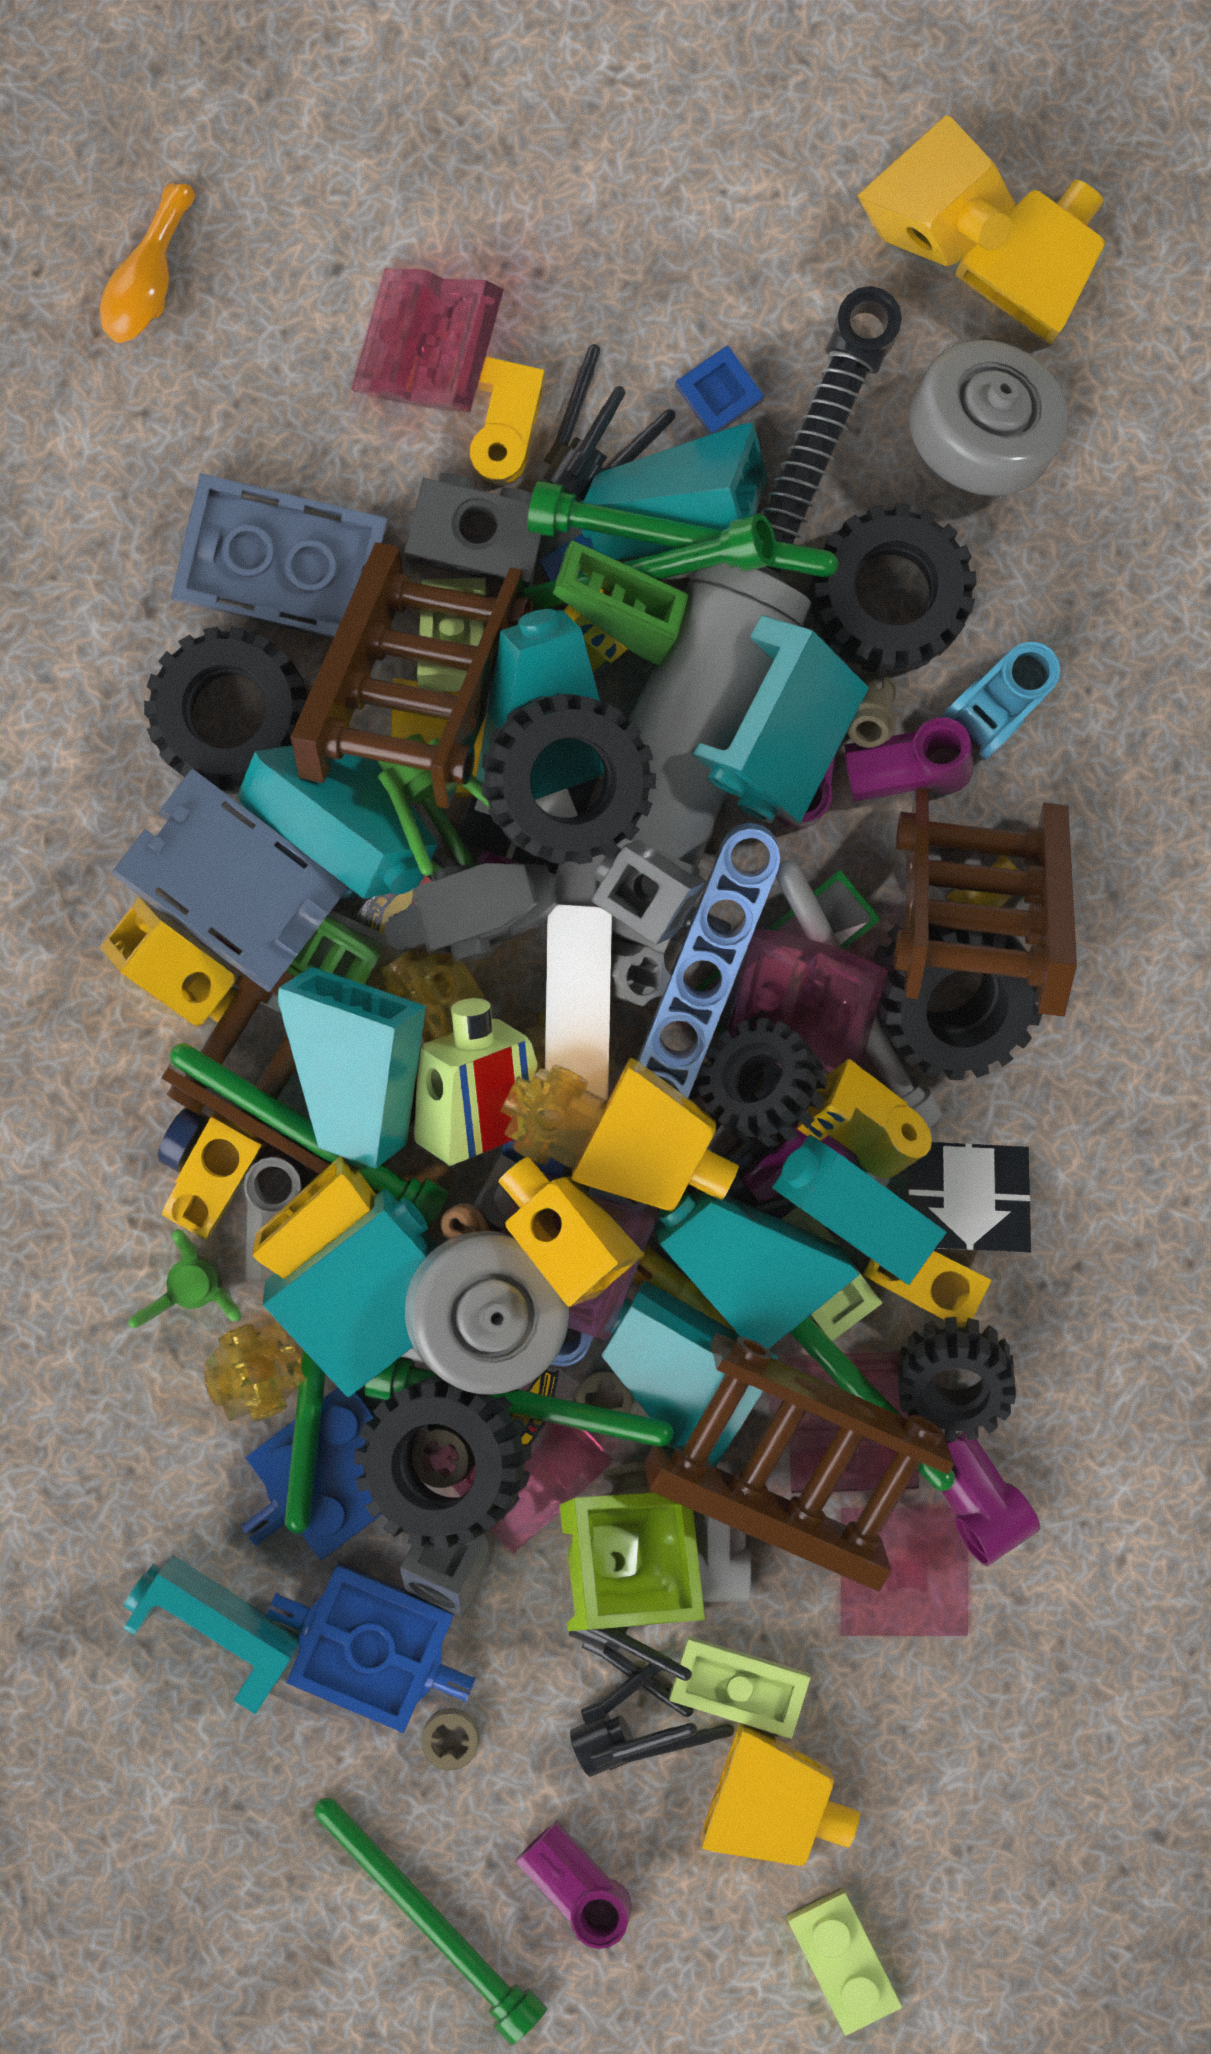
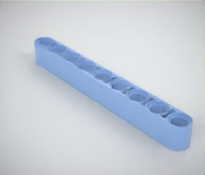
M750 822L739 824L728 831L723 839L708 876V882L703 889L672 968L668 986L664 996L660 999L636 1060L687 1098L779 868L780 854L777 840L771 831L761 824ZM743 839H758L769 849L768 860L760 869L744 871L738 868L732 861V850ZM725 899L737 902L745 911V918L742 924L735 930L728 932L719 931L714 928L707 917L711 906ZM696 961H710L718 967L721 972V979L717 986L708 991H697L686 983L684 972L689 965ZM675 1021L687 1022L697 1032V1040L693 1046L686 1050H672L664 1044L660 1036L661 1031L666 1025ZM587 1186L586 1190L598 1203L610 1200L622 1205L627 1213V1217L619 1226L633 1239L646 1204ZM616 1281L596 1298L569 1307V1320L576 1323L581 1333L575 1340L563 1343L551 1365L561 1367L573 1365L585 1356L590 1348Z

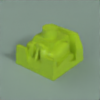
M654 1492L575 1497L560 1505L562 1533L572 1535V1543L568 1548L567 1560L575 1615L566 1622L567 1631L705 1620L694 1513L692 1509Z

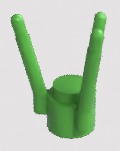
M414 734L405 738L426 743L420 734ZM436 738L428 744L438 746L440 740ZM378 761L379 766L383 770L378 775V778L392 799L420 872L428 876L432 873L433 867L406 796L409 797L412 803H422L460 865L467 864L471 868L477 866L442 808L436 806L431 771ZM471 774L469 782L462 786L489 807L487 799L482 794L481 782Z
M174 1230L172 1239L182 1253V1260L174 1264L168 1273L166 1281L167 1292L132 1315L128 1320L129 1326L131 1328H138L175 1304L184 1308L194 1309L200 1308L210 1301L216 1302L231 1321H239L241 1312L232 1300L230 1291L220 1286V1272L215 1264L207 1258L199 1257L198 1246L192 1243L182 1230Z

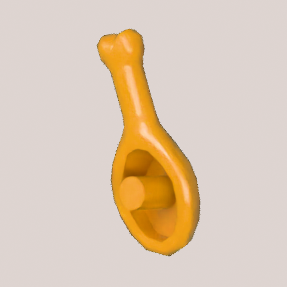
M169 183L165 185L160 205L145 236L114 271L104 288L100 302L102 329L116 343L121 344L136 338L149 325L152 319L158 318L164 311L165 296L169 285L166 251L184 213L192 206L196 194L191 185L185 183Z

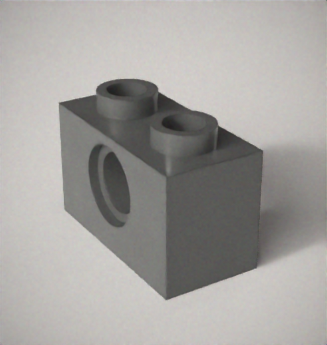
M440 473L438 481L423 477L405 548L408 562L474 578H486V581L499 584L504 583L510 567L522 569L524 588L531 587L544 535L531 533L527 530L532 493L504 487L501 489L500 496L475 490L476 481L452 473ZM476 514L487 515L497 524L494 536L489 541L481 544L471 543L461 535L463 523L466 519Z

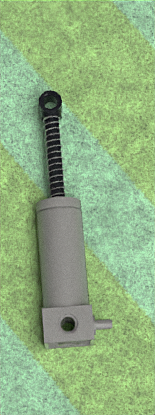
M873 286L857 288L845 297L839 307L833 333L825 349L829 355L827 358L830 364L827 369L821 371L823 380L821 384L814 387L816 393L814 400H810L807 403L810 410L807 415L801 417L803 426L800 431L794 433L796 442L794 446L787 449L789 458L780 464L782 474L774 479L776 486L774 492L767 495L769 504L767 508L760 510L761 514L771 524L776 541L793 544L795 538H801L798 531L802 522H808L804 517L808 508L814 507L811 501L815 492L821 491L818 485L822 476H828L825 469L829 461H834L831 455L835 446L841 445L838 439L842 430H848L845 423L849 415H854L852 407L855 400L861 399L858 393L862 384H868L865 377L867 374L879 372L884 358L894 346L902 321L901 310L895 298L882 288ZM857 314H873L882 323L884 332L877 338H862L854 332L850 320ZM727 563L693 571L690 578L691 582L688 583L685 589V593L689 594L677 639L660 665H652L629 718L642 732L639 737L643 744L650 747L654 760L649 761L650 772L656 774V789L650 788L647 801L653 804L648 817L645 815L640 817L636 824V827L640 830L631 841L625 838L617 844L621 849L626 844L640 840L691 875L699 874L701 870L698 868L730 793L716 787L707 779L711 771L696 759L693 753L698 743L720 750H726L730 747L773 663V660L750 639L761 615L803 627L812 606L807 597L790 587L788 581L780 576L782 569L766 566L743 571L739 567L732 568ZM604 777L597 791V794L593 800L592 805L595 803V801L601 793ZM601 854L593 857V862L590 863L564 862V864H559L552 880L557 904L599 907L591 902V899L601 882L595 879V874L605 858L604 855ZM643 875L641 879L643 892L648 896L655 897L659 889L658 883ZM695 907L691 908L676 935L670 939L677 941L681 930L687 932L696 910ZM708 913V921L714 928L725 932L731 930L730 922ZM612 916L613 939L652 948L664 954L670 939L656 945Z

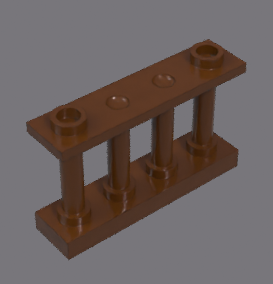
M375 542L291 735L299 778L324 783L334 759L340 760L344 754L431 771L436 806L449 809L458 784L466 785L473 771L475 760L474 744L488 710L501 630L518 625V621L522 616L533 612L532 599L525 597L522 569L510 567L498 598L411 582L410 576L403 573L400 547ZM406 607L487 623L478 646L391 630V623L396 612L403 613ZM386 655L468 671L458 695L372 679L370 677L375 661H383ZM366 704L448 720L438 746L352 729L349 726L355 709L362 710Z
M916 788L912 812L900 811L896 833V850L906 851V930H898L894 954V969L905 971V998H919L925 966L1026 978L1027 985L1037 986L1038 1014L1065 1017L1077 966L1069 806L1043 802L1038 827L1028 826L1025 833L929 821V789ZM929 847L1022 858L1023 865L1029 866L1027 871L929 860ZM929 886L1024 897V904L1032 905L1026 911L928 899ZM928 926L1025 937L1026 944H1032L1030 952L928 940Z
M230 964V968L240 974L234 983L239 989L200 1052L223 1065L261 1002L268 1004L273 994L278 997L279 987L296 976L285 971L270 992H267ZM287 1034L255 1085L275 1099L279 1097L296 1069ZM170 1063L164 1071L161 1079L172 1085L167 1095L191 1111L200 1114L206 1105L319 1174L331 1164ZM417 1074L409 1128L415 1120ZM391 1157L381 1165L386 1167Z
M716 1333L710 1344L716 1370L725 1375L685 1446L679 1445L674 1449L667 1445L663 1447L653 1445L644 1462L649 1491L880 1592L892 1570L879 1534L921 1462L949 1474L954 1461L945 1440L944 1432L926 1418L911 1415L909 1419H906L772 1358V1354L768 1349L752 1339L738 1337L734 1341ZM751 1385L782 1399V1402L743 1471H735L732 1475L712 1466L708 1457L745 1391ZM808 1411L840 1427L800 1497L793 1496L789 1500L768 1491L765 1484L805 1413ZM866 1437L897 1451L857 1522L850 1521L845 1525L825 1516L822 1509L863 1438Z

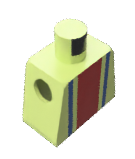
M479 998L464 999L453 1004L451 1007L453 1033L424 1043L419 1053L414 1129L415 1142L449 1166L548 1127L544 1126L545 1089L532 1043L527 1036L500 1019H492L490 1003Z

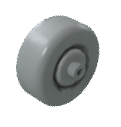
M993 340L966 341L943 351L929 366L911 399L909 407L911 436L919 454L927 465L950 484L971 493L988 496L1016 493L1036 482L1046 471L1063 445L1069 422L1065 396L1050 371L1027 352L1007 343Z
M477 1231L449 1239L435 1248L422 1261L414 1273L407 1291L405 1322L410 1341L416 1353L427 1367L452 1386L471 1393L500 1394L527 1385L539 1377L551 1365L564 1343L569 1323V1307L513 1236L493 1231Z

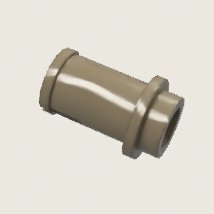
M879 672L866 673L860 677L869 689L863 701L859 704V709L847 730L848 735L855 743L867 748L880 746L889 740L894 734L896 726L892 705L897 688L891 677L885 674L882 688L878 689L876 686Z

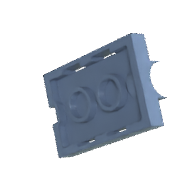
M200 473L171 599L180 603L333 639L375 542L383 543L387 518ZM243 494L279 502V507L244 499ZM305 509L341 517V522L306 514ZM219 599H222L243 605H248L254 607V610L220 603L218 601ZM281 614H285L310 621L317 622V624L312 625L300 621L283 618L280 616Z
M191 769L158 813L167 820L163 828L156 836L144 829L115 866L111 875L267 992H270L348 889V886L194 769ZM159 890L161 893H163L165 896H167L169 899H171L173 902H175L177 905H179L181 908L187 911V916L155 892ZM211 929L213 932H215L217 935H219L221 938H223L225 941H227L229 944H231L233 947L239 950L241 954H236L234 951H232L230 948H228L226 945H224L222 942H220L218 939H216L214 936L208 933V931Z

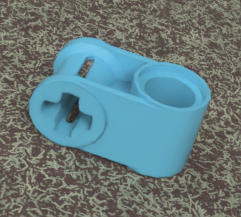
M1032 641L1021 643L1010 650L984 677L980 676L940 717L950 718L961 723L967 729L969 737L980 747L978 755L986 761L1026 721L1024 718L1056 686L1060 675L1059 660L1054 652L1042 643ZM1027 656L1041 663L1044 668L1045 678L1044 683L1039 689L1027 690L1016 684L1012 676V666L1016 659ZM973 708L993 727V729L973 710Z

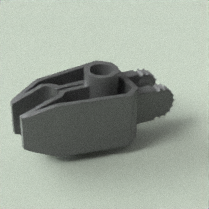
M484 863L472 868L466 864L439 870L432 874L434 881L414 888L412 892L415 906L399 911V914H393V917H389V921L385 923L386 928L383 930L385 932L384 939L387 940V945L391 946V950L406 952L413 951V949H422V951H427L428 954H452L454 963H466L490 956L492 954L491 946L539 927L556 906L557 900L548 865Z

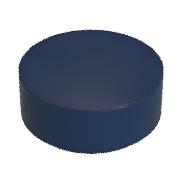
M188 1108L182 1109L170 1124L158 1149L159 1162L180 1173L211 1117L202 1112L197 1114Z

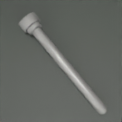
M789 860L781 862L776 879L881 1080L888 1089L906 1101L907 1105L915 1110L930 1128L942 1115L931 1090L922 1088L918 1081L910 1080L799 865Z

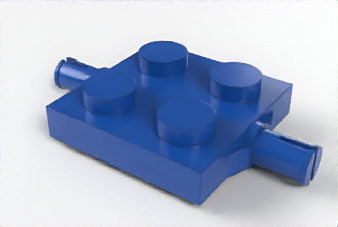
M338 1387L323 1398L311 1522L309 1528L301 1533L320 1561L383 1515L380 1513L374 1518L365 1507V1505L373 1501L369 1490L359 1492L355 1478L364 1474L363 1465L354 1464L355 1450L364 1446L365 1439L359 1435L364 1424L376 1416L373 1412L375 1409L367 1404L358 1391L347 1397ZM295 1420L245 1457L264 1483L269 1501L271 1502L248 1521L241 1524L245 1534H248L268 1520L265 1526L249 1537L256 1546H259L262 1541L285 1525Z
M339 1561L335 1566L325 1592L313 1603L311 1608L281 1596L277 1592L275 1593L265 1618H270L300 1631L298 1656L287 1679V1684L402 1733L406 1730L416 1704L429 1692L430 1687L466 1703L476 1677L441 1664L442 1643L454 1614L406 1593L403 1588Z

